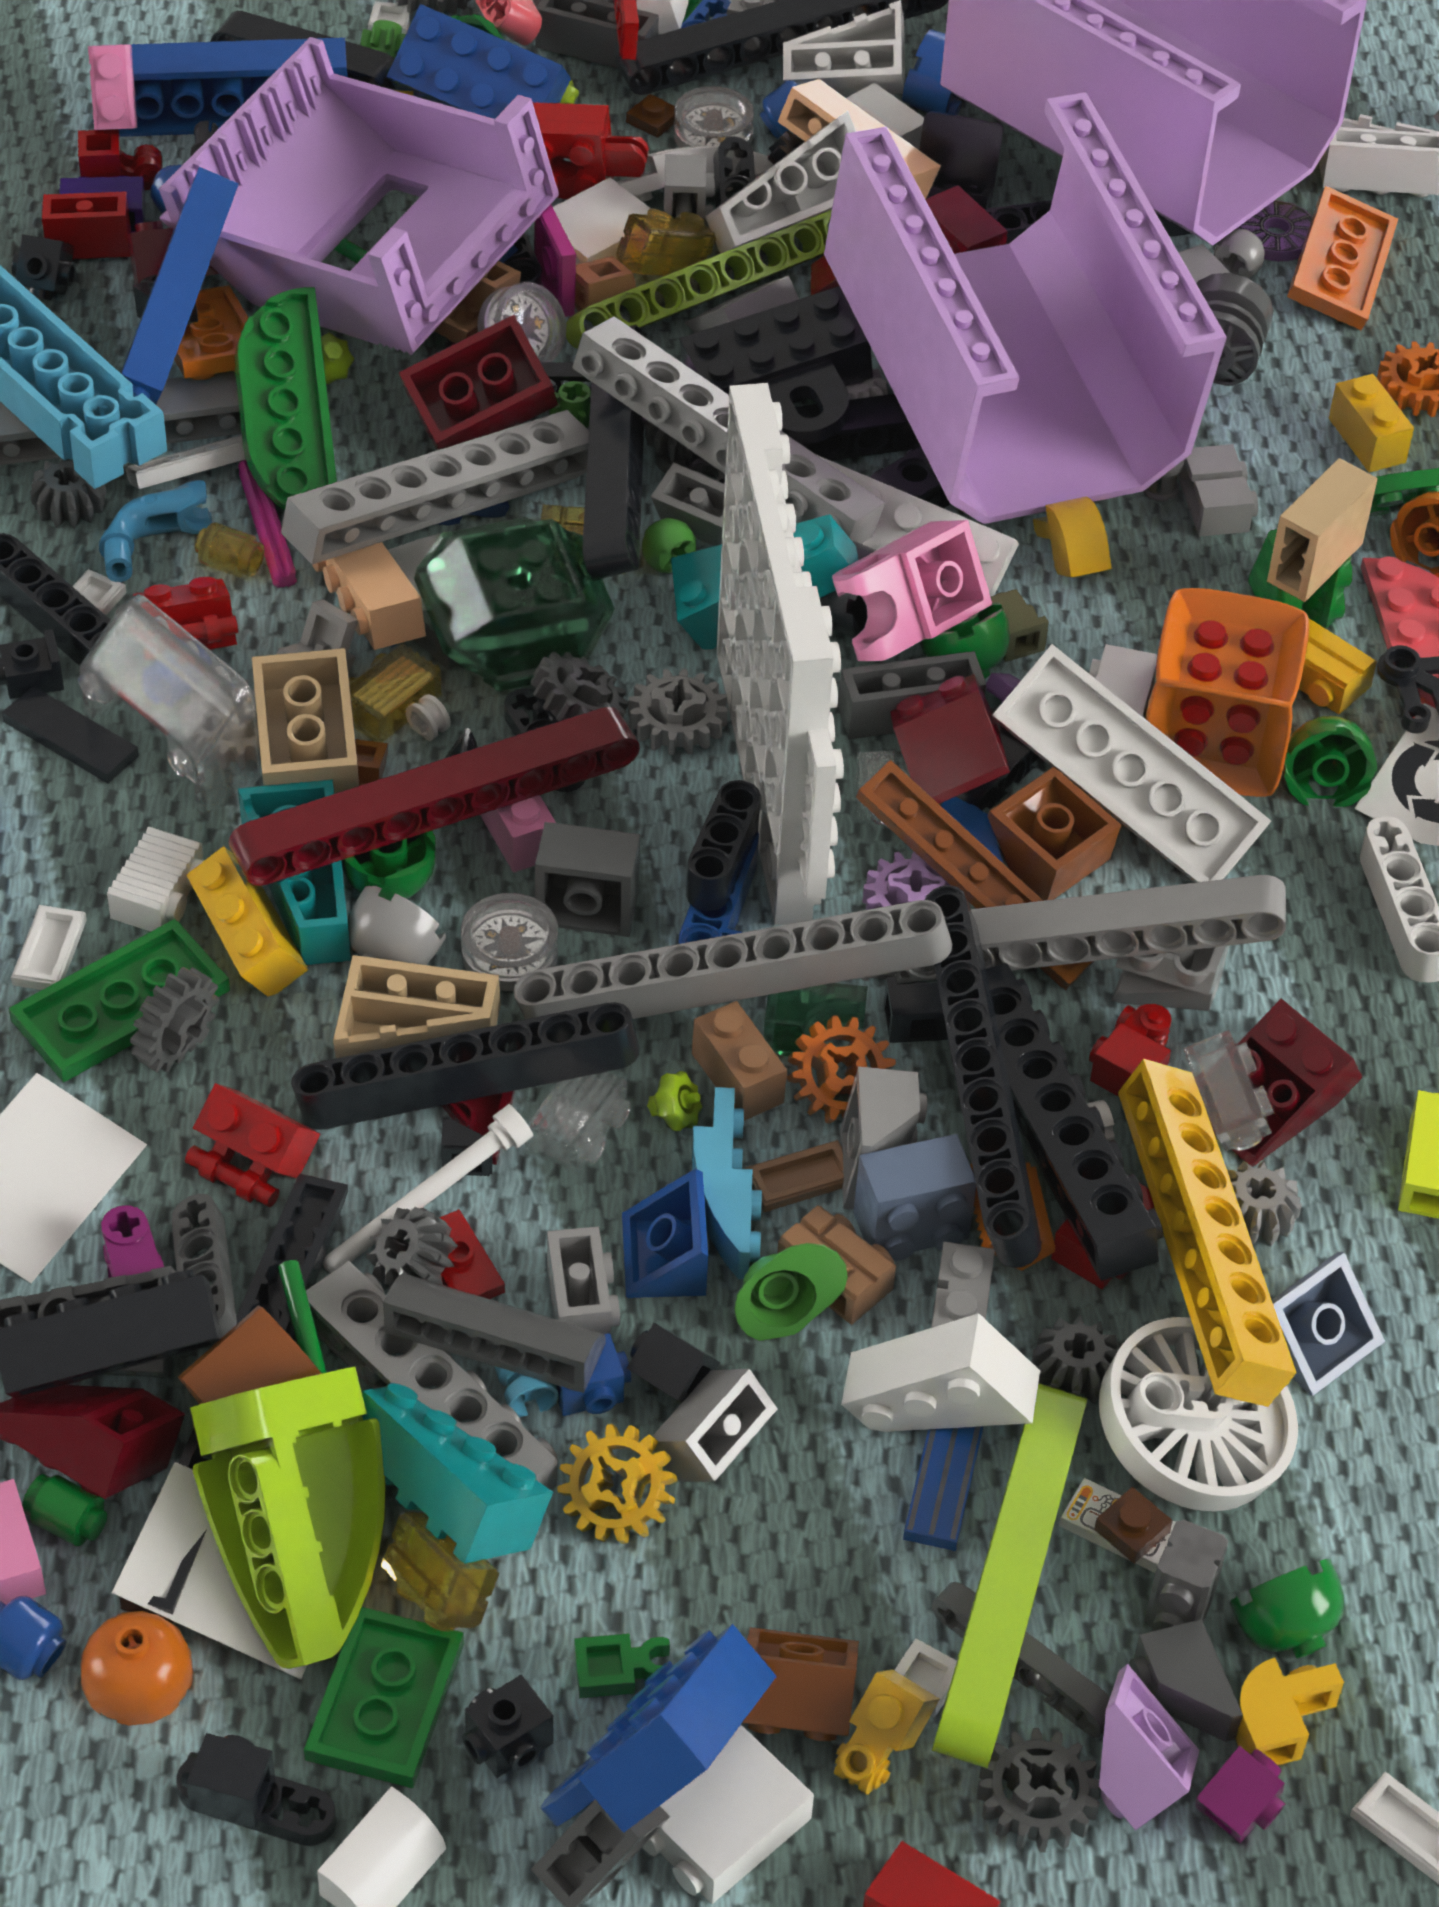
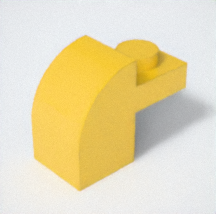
M1085 496L1045 505L1047 516L1033 519L1034 531L1037 537L1051 540L1054 567L1058 575L1072 578L1112 569L1105 526L1098 508L1089 497Z
M1276 1658L1268 1659L1256 1666L1245 1679L1238 1700V1705L1243 1714L1235 1739L1238 1747L1240 1745L1249 1754L1258 1749L1277 1765L1302 1759L1309 1733L1301 1716L1337 1706L1344 1681L1336 1663L1318 1668L1314 1665L1301 1666L1291 1671L1287 1676H1283Z

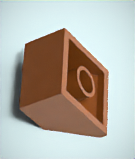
M1055 766L991 809L988 813L989 822L1009 869L1043 901L1054 900L1109 861L1121 828V824Z
M750 1627L747 1638L748 1643L777 1677L742 1723H747L748 1729L763 1734H776L781 1732V1728L804 1731L803 1735L805 1737L818 1741H833L837 1739V1735L849 1737V1720L852 1711L859 1641Z

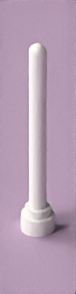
M510 1104L493 1115L494 1122L488 1126L489 1132L327 1254L323 1262L325 1270L332 1273L347 1261L352 1262L375 1245L370 1237L380 1235L383 1230L381 1219L393 1220L397 1207L412 1210L414 1207L423 1208L499 1149L503 1148L506 1151L512 1146L519 1148L534 1135L522 1116Z

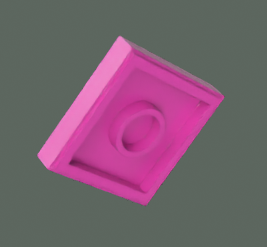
M550 204L534 221V253L542 268V285L557 316L563 318L575 314L576 252Z

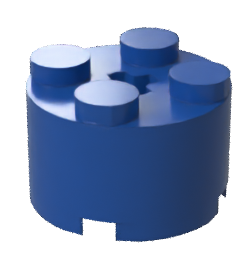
M930 29L923 38L915 55L919 57L914 69L910 68L902 93V101L926 113L936 111L958 115L962 101L959 100L958 96L940 85L946 33Z

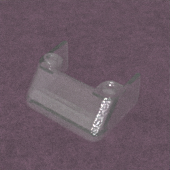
M138 594L122 603L79 668L80 676L78 677V683L83 694L85 716L94 720L125 701L166 735L169 752L167 753L168 762L179 776H186L194 783L197 812L204 817L238 795V788L250 787L261 780L253 694L246 681L235 670L145 596Z

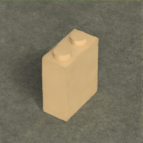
M1338 458L1280 515L1267 582L1306 602L1363 544L1378 478Z

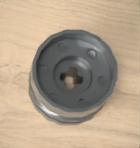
M1232 273L1211 274L1199 280L1196 284L1227 336L1213 383L1234 386L1247 380L1256 369L1263 343L1266 341L1271 326L1274 310L1270 297L1260 285L1247 277Z

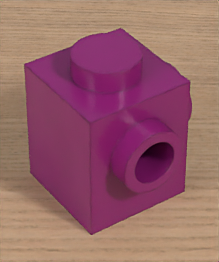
M1239 1745L1197 1796L1195 1807L1237 1842L1241 1843L1256 1824L1263 1830H1266L1284 1808L1285 1803L1279 1799L1285 1784L1278 1778L1282 1770L1260 1750L1255 1749L1249 1754Z

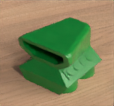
M1277 529L1269 531L1248 578L1255 597L1279 601L1301 609L1308 614L1309 619L1325 629L1336 619H1341L1345 613L1344 587L1350 586L1352 582L1351 556L1304 602L1267 582Z

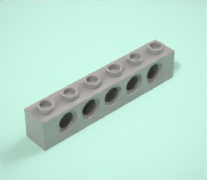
M347 1261L306 1290L317 1336L348 1367L355 1366L357 1375L371 1389L387 1387L391 1383L409 1387L417 1393V1399L432 1410L442 1411L452 1416L457 1421L456 1426L470 1436L479 1437L492 1443L496 1447L495 1453L510 1454L503 1458L512 1464L522 1465L533 1471L536 1475V1480L545 1487L552 1490L557 1486L558 1457L552 1446L541 1437L535 1438L522 1426V1422L514 1409L505 1403L500 1405L487 1392L485 1384L475 1372L471 1370L464 1371L453 1360L450 1352L385 1333L383 1301L386 1295L381 1284L372 1274H363L350 1261ZM360 1321H369L366 1323H358ZM402 1353L403 1355L393 1356L391 1354ZM437 1386L438 1388L426 1389L425 1387ZM463 1419L474 1420L468 1423L459 1422Z

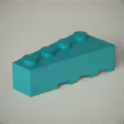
M830 514L796 523V531L793 533L794 538H802L804 548V565L801 567L802 572H810L812 586H817L819 598L836 591L832 575L858 561L857 546ZM722 544L671 558L677 622L703 650L717 647Z
M333 780L238 788L241 822L244 824L333 795ZM341 860L267 884L287 931L306 965L351 961Z
M391 1383L387 1387L362 1391L367 1414L362 1415L363 1421L376 1418L380 1424L385 1484L395 1485L399 1489L395 1499L407 1510L423 1511L429 1517L426 1528L437 1539H446L448 1535L456 1543L453 1554L462 1563L467 1564L531 1549L553 1494V1491L536 1480V1475L533 1471L522 1465L512 1464L495 1453L496 1447L492 1443L479 1437L470 1436L456 1426L457 1421L452 1416L442 1411L432 1410L417 1399V1393L409 1387Z

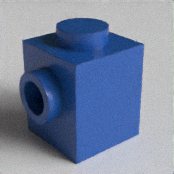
M610 1333L604 1334L606 1344L584 1393L556 1385L559 1393L558 1404L562 1416L584 1411L590 1414H601L611 1410L616 1404L624 1402V1383L631 1382V1371L627 1369L629 1362L624 1351L616 1352Z

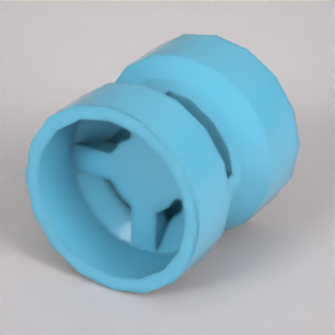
M494 1366L499 1383L507 1387L504 1393L506 1404L512 1407L519 1417L528 1415L524 1402L536 1399L540 1412L551 1409L557 1403L559 1393L555 1384Z

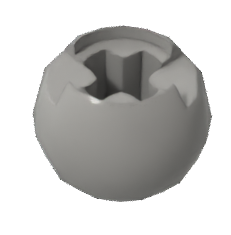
M1235 229L1216 243L1213 255L1230 273L1245 276L1249 279L1262 268L1265 250L1262 241L1254 233L1246 229Z

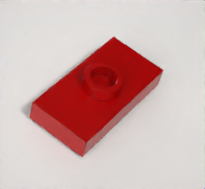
M460 1209L439 1217L452 1228L449 1237L458 1245L448 1255V1258L455 1267L444 1268L441 1273L443 1285L487 1299L504 1294V1281Z

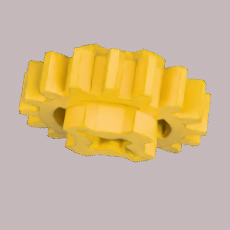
M607 1424L605 1438L602 1439L593 1431H587L586 1438L589 1445L584 1450L574 1444L569 1447L571 1453L577 1458L574 1464H560L559 1469L570 1476L569 1483L557 1486V1491L563 1496L572 1497V1501L564 1506V1513L570 1517L581 1514L576 1528L584 1533L596 1525L595 1539L602 1542L607 1540L612 1531H614L617 1541L621 1544L628 1543L629 1530L632 1529L643 1538L649 1536L646 1522L649 1519H653L663 1524L666 1519L658 1510L660 1504H674L675 1498L665 1492V1485L676 1482L677 1476L672 1472L662 1470V1467L671 1461L670 1455L665 1451L653 1454L658 1441L649 1434L639 1442V1430L631 1425L627 1427L624 1435L620 1436L616 1426ZM627 1449L638 1453L641 1457H632L627 1461L619 1460L612 1450ZM591 1464H593L594 1467L589 1483L584 1485L586 1473ZM610 1468L625 1478L621 1482L623 1489L621 1493L625 1501L609 1490L614 1485L611 1478L613 1474ZM651 1482L648 1497L642 1505L641 1498L645 1485ZM610 1506L616 1508L622 1518L607 1519L598 1516L593 1511Z

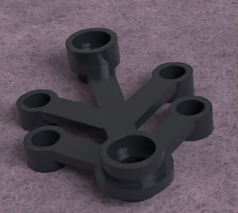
M1402 645L1390 647L1379 658L1377 673L1384 682L1397 688L1404 707L1401 719L1402 727L1411 733H1422L1429 726L1431 711L1426 705L1421 703L1417 688L1431 694L1439 715V678L1432 675L1439 674V656L1420 658L1419 654L1410 647ZM1416 715H1419V716H1421L1423 719H1415V718H1413V717H1415Z

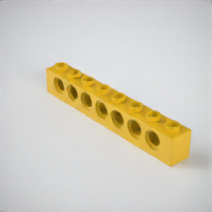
M1143 1059L1119 1090L1118 1095L1156 1213L1161 1222L1164 1238L1214 1393L1268 1407L1297 1372L1194 1073Z

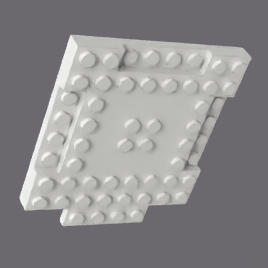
M768 383L729 386L716 654L727 697V705L743 780L754 784L761 794L758 850L774 924L784 925L813 920L814 905H820L821 899H826L827 878L835 877V861L830 846L838 844L837 823L833 813L840 812L841 810L840 790L836 779H843L844 764L841 749H833L831 742L835 741V724L830 708L838 706L837 683L833 673L840 672L841 655L838 642H830L829 636L832 635L830 607L821 606L817 586H812L810 572H802L801 567L804 565L803 542L801 537L794 538L793 533L796 531L793 503H785V499L788 498V482L786 472L782 470V464L790 463V443L788 435H780L779 432L782 431L780 402H772Z

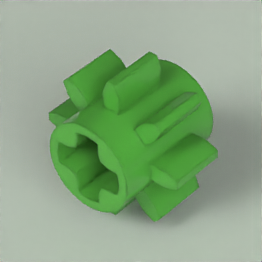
M377 20L373 23L372 30H362L360 45L384 52L395 59L406 34H402V27L393 21Z
M579 381L564 383L559 388V393L555 392L558 406L550 409L549 415L568 410L587 428L590 421V388L585 383Z

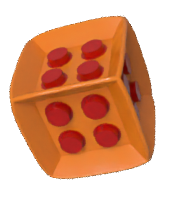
M1205 588L1177 589L1170 599L1164 619L1157 654L1156 683L1150 695L1145 719L1239 795L1253 797L1273 795L1278 787L1285 763L1292 728V705L1297 696L1303 673L1309 636L1308 614L1294 606L1255 596Z

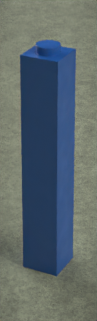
M201 167L198 168L188 191L121 370V374L133 385L134 397L143 393L155 405L164 389L239 185L237 182Z

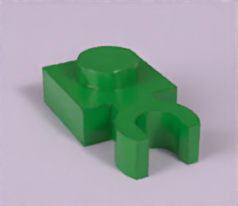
M630 1633L574 1638L579 1699L635 1694V1679H644L646 1681L662 1666L652 1663L651 1660L655 1657L670 1656V1640L665 1637H654L645 1641L641 1647L631 1648Z

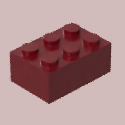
M515 315L398 372L406 394L436 450L520 425L558 406L553 384Z

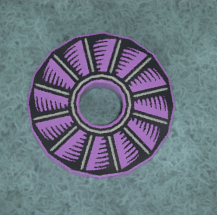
M1275 200L1236 229L1251 231L1262 241L1265 250L1264 259L1276 262L1293 261L1300 257L1312 216L1305 209L1292 203ZM1279 228L1285 231V233H1272L1268 229Z

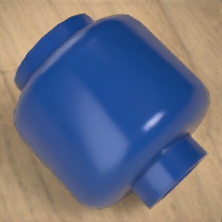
M28 1596L16 1597L7 1605L0 1601V1668L18 1680H25L33 1675L39 1678L43 1677L61 1656L67 1643L62 1638L63 1624L61 1619Z

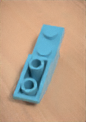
M715 1087L713 1127L693 1126L692 1170L696 1168L703 1172L706 1228L709 1237L721 1258L737 1279H744L745 1274L749 1270V1262H756L760 1259L761 1232L751 1231V1220L761 1221L762 1190H752L753 1169H742L743 1149L733 1148V1138L743 1139L744 1109L734 1108L735 1088Z

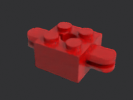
M533 102L559 195L557 198L569 199L609 177L612 179L614 176L640 177L645 171L649 154L647 143L641 137L612 136L609 105Z

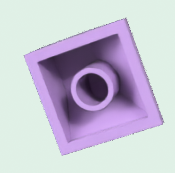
M1127 1664L1118 1672L1106 1708L1099 1787L1101 1788V1797L1110 1812L1119 1819L1125 1817L1136 1831L1189 1792L1200 1750Z

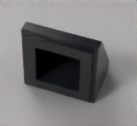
M443 1118L441 1138L442 1167L483 1137V1135L450 1118ZM493 1155L466 1175L490 1176L493 1173Z

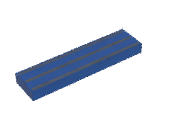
M984 1426L928 1429L903 1540L956 1551Z

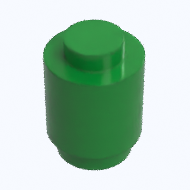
M41 1474L36 1477L26 1491L22 1502L24 1513L30 1516L32 1524L77 1547L83 1545L86 1540L94 1541L104 1529L108 1517L107 1512L104 1511V1498L83 1490L80 1485L60 1475L50 1477L46 1474Z

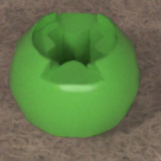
M664 518L652 523L645 530V536L642 540V555L647 563L660 573L672 574L671 558L696 551V536L691 528L679 519Z

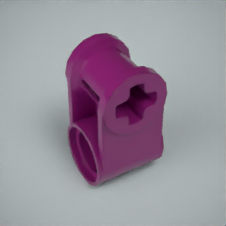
M123 1205L110 1209L104 1215L101 1227L105 1243L103 1252L108 1278L121 1275L129 1276L164 1267L159 1252L157 1253L148 1219L144 1212L137 1207Z

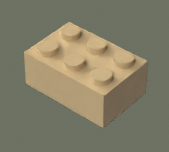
M345 648L252 657L263 785L333 780L334 794L358 787V765Z

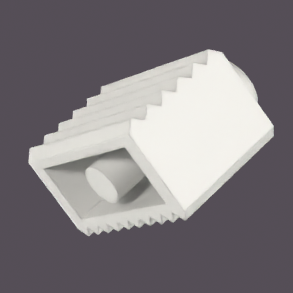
M147 827L146 833H143L142 840H139L138 846L134 848L133 853H130L129 860H126L125 866L121 868V872L117 874L116 880H113L112 886L108 888L107 896L110 919L148 931H153L173 919L179 922L186 909L187 896L193 888L186 874L204 861L202 843L153 827Z

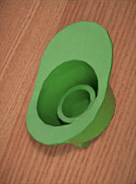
M812 1243L794 1245L778 1254H771L760 1258L751 1265L745 1274L743 1286L736 1297L734 1311L738 1325L746 1335L758 1341L795 1335L817 1315L834 1303L844 1291L848 1279L844 1260L836 1251L829 1247Z

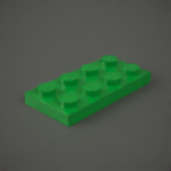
M173 919L9 1008L11 1022L64 1083L133 1045L130 1043V1038L138 1031V1028L133 1026L134 1021L143 1016V1012L139 1010L148 995L154 996L153 989L156 985L160 988L164 987L168 974L172 973L177 976L181 967H185L188 970L193 967L210 977L212 982L218 985L214 993L218 997L230 991V982L228 976L176 919Z

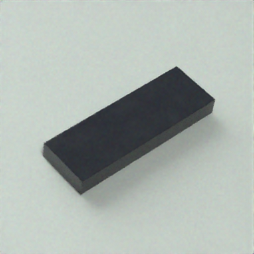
M34 686L2 712L4 723L107 784L139 757L137 746Z

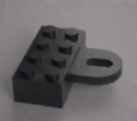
M839 286L679 338L683 364L728 395L729 386L768 383L772 402H780L782 432L800 444L821 442L840 432L850 416L849 393L846 386L873 378L871 346ZM812 399L817 404L821 414L814 418L802 417L797 412L794 403Z

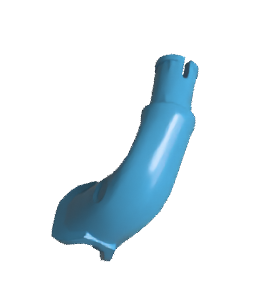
M202 480L187 482L173 490L151 493L135 498L121 507L99 540V551L101 556L104 557L108 578L114 582H123L132 576L131 555L134 552L135 539L177 531L191 534H202L211 531L213 528L212 516L208 508L196 507L199 504L206 503V483Z

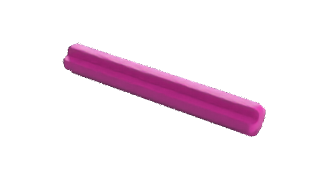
M242 460L238 465L240 470L239 476L273 585L277 588L295 585L297 582L296 570L286 538L281 534L282 526L275 504L256 483L246 460Z

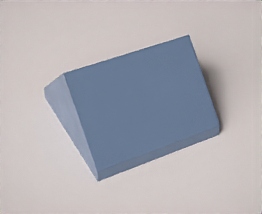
M1344 1252L1335 1253L1272 1300L1297 1372L1292 1379L1311 1396H1314L1385 1342Z

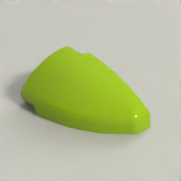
M355 1366L266 1386L190 1407L201 1456L209 1454L212 1456L211 1460L199 1462L193 1466V1475L211 1530L237 1594L256 1631L275 1662L286 1669L301 1667L332 1658L339 1652L364 1603L371 1585L379 1553L385 1513V1475L380 1424L376 1418L363 1421L362 1415L367 1414Z

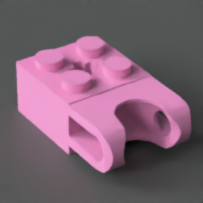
M968 520L929 522L832 575L838 596L845 593L859 595L867 605L868 618L865 628L852 639L857 661L887 660L924 639L936 637L993 605Z

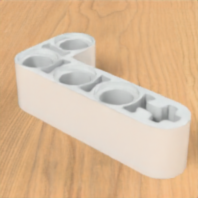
M1390 816L1376 817L1368 823L1360 853L1361 865L1401 969L1412 980L1427 983L1439 981L1438 903L1405 824L1399 819Z

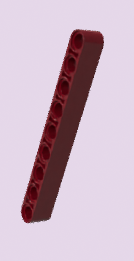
M603 707L246 822L232 832L228 844L247 881L252 885H267L621 769L635 760L640 751V744L621 713L614 707Z

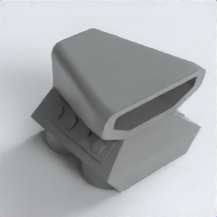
M1229 946L1118 958L1115 967L1123 969L1111 1001L1121 1004H1158L1168 1008L1209 1011L1222 978Z

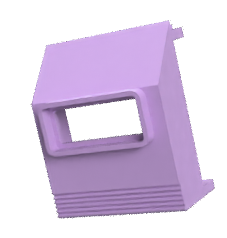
M310 37L159 188L166 207V211L159 219L169 228H173L174 231L188 191L199 167L239 183L210 261V266L248 301L260 307L265 305L269 298L281 292L296 288L315 287L319 326L377 345L381 343L384 347L387 345L390 349L394 347L397 351L400 349L403 353L407 351L412 355L557 198L559 193L531 98L517 95L496 119L334 74L323 40ZM399 190L420 197L351 271L322 263L341 240L349 234L389 191Z

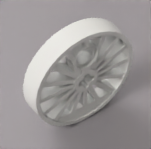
M1165 1318L1146 1324L1131 1334L1121 1345L1105 1372L1101 1383L1099 1414L1102 1428L1111 1449L1125 1469L1139 1483L1157 1496L1179 1506L1201 1511H1223L1249 1503L1282 1475L1293 1458L1298 1439V1421L1295 1405L1288 1387H1284L1268 1407L1216 1395L1205 1362H1203L1199 1376L1195 1349L1200 1351L1201 1349L1191 1318ZM1168 1345H1175L1177 1360ZM1146 1349L1150 1358L1147 1357L1141 1350ZM1123 1366H1126L1133 1374L1124 1371ZM1121 1393L1128 1397L1126 1399L1121 1398ZM1154 1438L1165 1439L1152 1453L1142 1443ZM1181 1439L1182 1442L1174 1470H1171L1160 1460ZM1192 1459L1194 1460L1197 1482L1188 1478ZM1216 1473L1219 1479L1221 1480L1223 1486H1218ZM1242 1473L1251 1481L1250 1483L1246 1482Z

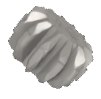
M1243 1160L1237 1171L1227 1169L1252 1245L1257 1242L1258 1236H1262L1271 1247L1278 1239V1235L1288 1237L1294 1228L1296 1218L1300 1215L1302 1206L1300 1203L1301 1198L1297 1196L1299 1191L1297 1181L1285 1180L1284 1167L1275 1171L1268 1170L1265 1160L1257 1168H1253Z

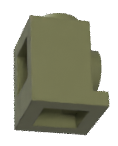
M1017 589L991 596L992 602L1002 604L1009 622L1010 641L1007 653L1003 658L1004 662L1044 651L1049 625L1045 616L1038 618L1034 607L1025 602Z

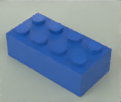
M422 4L419 5L387 74V78L397 90L413 91V96L493 119H496L517 95L531 98L532 102L560 103L571 80L563 65Z

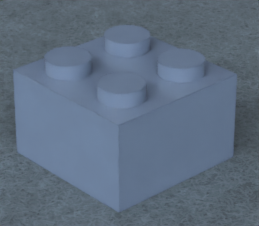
M948 1135L859 1155L853 1213L863 1239L870 1245L879 1244L884 1247L892 1256L893 1261L906 1259L915 1251L936 1247L942 1250L943 1242L960 1244L962 1241L969 1239L976 1182L958 1135Z

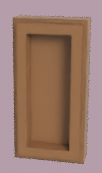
M832 1141L745 1167V1169H753L752 1190H762L761 1208L763 1212L842 1189L844 1179L842 1172L843 1152L839 1141Z

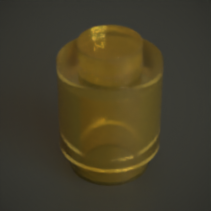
M213 522L207 528L201 529L195 541V552L198 553L200 564L239 578L243 574L250 577L254 576L258 572L264 558V545L258 542L254 535L217 522Z

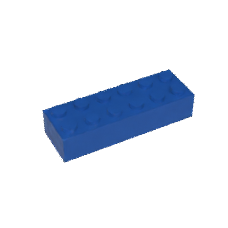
M345 37L316 38L323 40L334 74L347 77ZM308 39L131 44L137 128L119 129L120 137L194 134L196 124L205 120L209 121L208 130L210 132L213 122L220 128Z

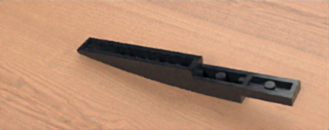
M299 1173L236 1315L237 1324L259 1305L295 1341L296 1336L278 1266L288 1260H297L300 1265L305 1289L308 1290L316 1284L348 1193V1184ZM193 1428L178 1462L192 1470L196 1463L209 1460L201 1456L195 1428ZM206 1531L182 1559L166 1599L153 1596L147 1603L148 1605L173 1615ZM119 1597L121 1610L128 1612L144 1611L159 1615ZM165 1618V1619H167L169 1622L174 1623V1621H172V1620H170V1619H168V1618Z

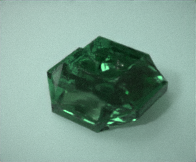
M522 517L441 533L417 567L414 576L415 583L443 653L464 668L484 677L483 681L498 692L531 685V680L534 677L533 674L544 656L549 658L552 652H556L561 657H563L565 652H570L574 658L581 659L584 656L589 662L615 610L603 579L593 581L587 571L583 556V535L566 530L553 519L535 521Z

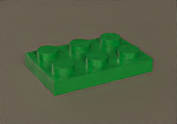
M361 1607L359 1615L342 1646L304 1748L305 1761L414 1788L464 1646V1632Z

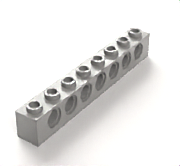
M615 316L585 331L582 334L572 368L725 474L729 395ZM779 431L780 435H786L784 432ZM788 436L790 463L782 464V470H785L788 482V498L785 499V503H793L796 523L830 514L852 541L862 544L870 539L874 534L886 502Z
M568 410L288 497L281 534L313 565L575 479L587 473L589 430Z

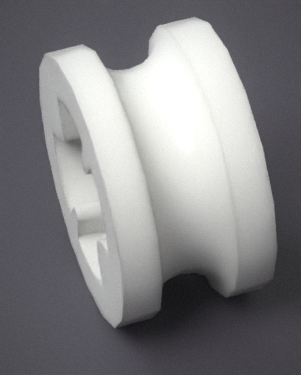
M430 694L424 695L419 699L418 703H412L406 709L407 721L411 728L428 741L435 739L438 736V731L445 732L451 725L449 714L444 705Z

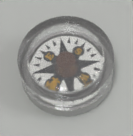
M706 86L690 90L683 94L675 105L674 140L679 148L692 146L719 147L724 139L737 136L745 139L751 145L754 123L753 105L743 94L726 87Z
M524 282L498 289L490 294L479 312L478 332L515 315L540 362H552L559 355L566 339V319L560 303L548 289L536 283Z
M519 893L495 894L478 901L467 911L461 924V953L466 971L499 975L500 990L514 991L516 982L526 973L555 967L558 959V924L553 912L536 898Z

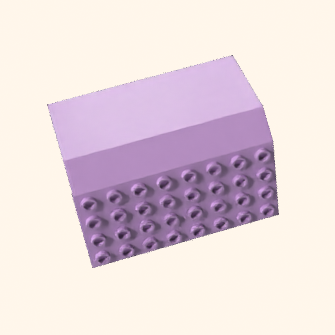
M949 0L940 85L965 102L1062 158L1065 149L1044 113L1046 100L1048 98L1087 92L1154 211L1200 239L1214 245L1309 176L1317 166L1343 123L1367 0Z
M1087 92L1048 98L1046 100L1044 113L1065 149L1050 210L1009 244L962 253H953L887 126L846 133L824 255L949 503L982 524L1046 512L1045 505L1085 496L1094 502L1143 492L1191 454L1227 338Z

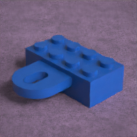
M733 1624L716 1637L708 1630L684 1651L686 1656L675 1665L668 1661L644 1682L646 1687L639 1691L625 1705L628 1709L606 1728L609 1732L587 1751L590 1758L572 1772L540 1806V1809L555 1826L568 1821L596 1799L624 1833L710 1767L777 1677Z

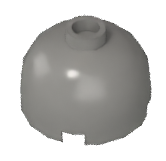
M365 886L347 919L349 942L353 951L358 956L427 965L447 937L445 932L438 935L435 933L440 924L422 908L408 899L395 893L391 901L378 897L382 888Z

